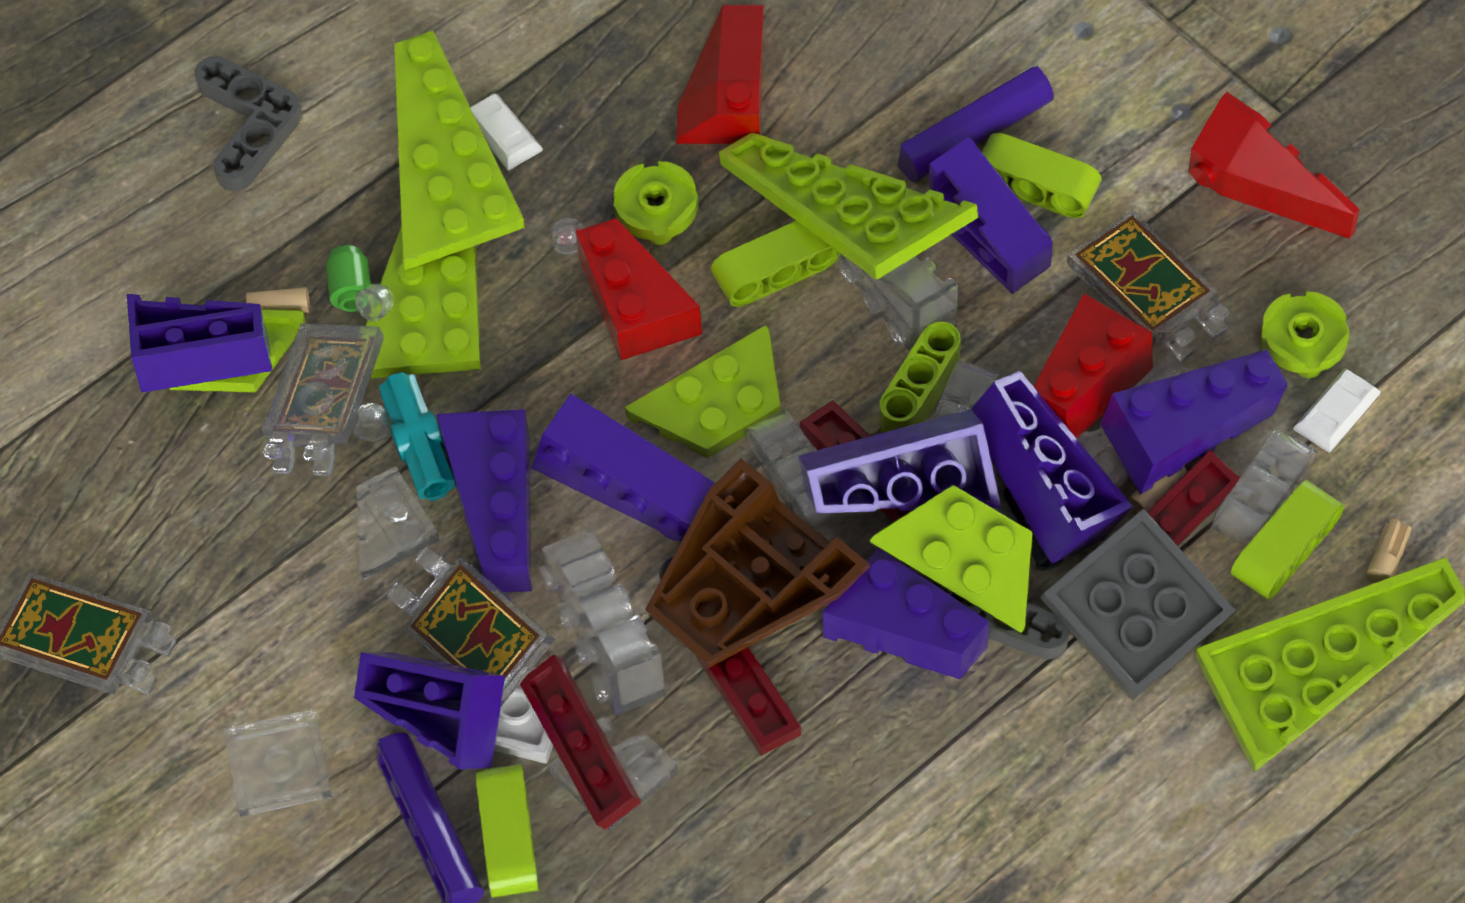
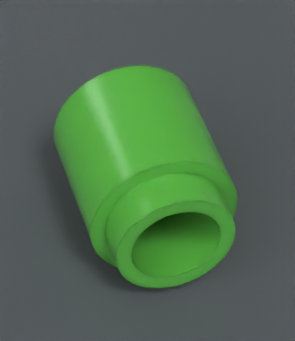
M345 245L337 247L329 253V259L325 264L330 302L333 306L343 311L355 312L362 309L373 298L368 259L363 255L362 250L356 246Z

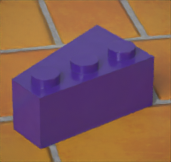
M969 136L929 163V190L943 193L945 201L960 205L963 200L977 204L978 218L951 235L1011 294L1051 267L1053 242L1050 235L1043 227L1039 226Z
M127 294L131 359L141 393L272 371L269 338L260 304L206 300L205 305L181 304L180 298L166 297L165 302L141 301V297L138 294Z
M878 548L867 560L870 567L839 599L831 602L823 611V638L836 642L838 638L863 645L866 651L876 654L879 651L905 658V663L961 679L988 647L989 621Z
M360 653L354 694L356 700L393 725L402 726L417 736L418 742L426 747H433L448 757V762L458 769L492 768L505 676L398 653Z

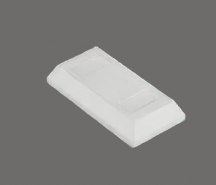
M494 93L470 107L491 151L508 171L543 151L540 144L498 94Z
M1344 368L1297 422L1293 430L1330 453L1380 395L1381 391Z

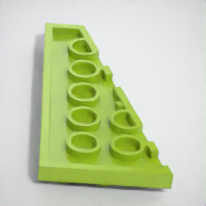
M432 30L394 43L403 263L406 271L525 228L519 207L434 31Z
M750 133L719 151L720 162L724 168L876 280L978 218L977 204L963 200L960 205L945 201L943 193L930 189L923 194L906 188V181L852 164L842 168L831 164L830 157L817 153L811 158L796 153L793 145L756 133Z
M401 225L360 340L378 341L365 379L383 378L400 372L408 375L481 369L476 246L405 271Z
M1447 557L1196 648L1195 658L1253 772L1255 773L1465 603V589Z

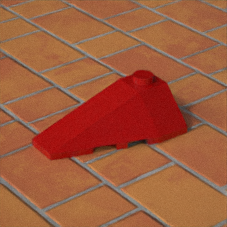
M722 5L678 103L677 144H733L750 133L761 135L764 5Z
M1226 92L1219 100L1191 148L1188 173L1192 175L1198 184L1211 188L1223 197L1350 239L1355 234L1360 209L1324 174L1318 172L1312 174L1297 157L1301 152L1291 143L1284 148L1267 131L1271 124L1260 113Z

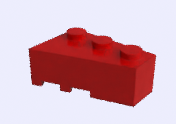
M617 218L575 231L580 263L621 361L702 335L700 306Z
M1083 293L1033 387L1072 434L1078 438L1105 413L1113 393L1132 388L1153 369L1152 332Z

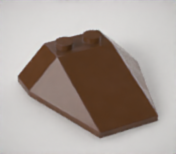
M741 458L709 489L645 610L649 616L707 666L712 667L839 599L870 565L869 562L837 536L829 542L779 501L773 484Z

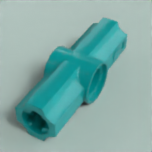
M400 372L390 375L383 384L379 385L386 413L389 415L392 423L390 424V429L401 462L405 461L419 499L435 501L444 498L450 490L455 488L447 458H445L442 450L444 445L432 411L428 412L414 374L408 375Z

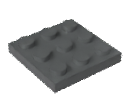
M1144 509L1053 584L1040 597L1132 701L1236 612L1231 604Z

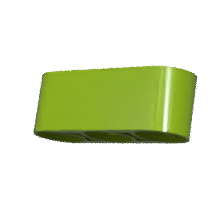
M993 133L990 135L981 151L1018 199L1070 218H1081L1085 215L1102 181L1100 173L1087 163L1003 133Z
M794 221L723 253L712 263L710 271L730 304L734 307H742L824 271L837 261L840 253L799 222Z
M943 321L934 322L928 325L921 333L881 397V433L925 422L960 364V332L951 323ZM936 348H944V349H947V350H946V351H936V350H934V349H936ZM915 381H925V382H927V383H926V384H920V385H919V384H915V383H913V382H915ZM894 414H904V415H906V417H904V418H896V417H893L892 415H894Z
M1303 481L1240 553L1231 569V575L1267 600H1271L1334 528L1344 511L1345 505L1310 481Z
M522 764L476 770V785L491 897L496 898L539 891Z

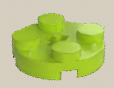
M658 161V166L644 168V163L633 166L619 178L615 185V217L633 236L649 240L655 245L666 244L672 237L685 231L693 223L697 215L699 202L694 180L686 170L676 164ZM660 195L664 197V204L659 206H650L647 200L648 197L657 199Z
M1306 291L1305 296L1291 297V293L1282 295L1274 300L1264 313L1260 347L1262 350L1267 349L1274 362L1283 369L1298 373L1304 378L1317 377L1321 371L1336 365L1346 352L1350 330L1346 323L1347 316L1337 302L1321 293ZM1307 327L1313 329V338L1309 339L1297 336V332L1294 330L1295 328L1304 330Z

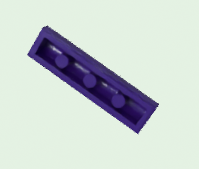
M1038 65L1033 66L901 144L898 168L910 181L917 182L929 174V163L968 136L977 146L988 140L989 136L993 133H999L1032 114L1054 99L1053 89L1048 78Z
M395 733L378 739L377 764L442 902L477 903L483 897L484 890L410 735L407 733Z

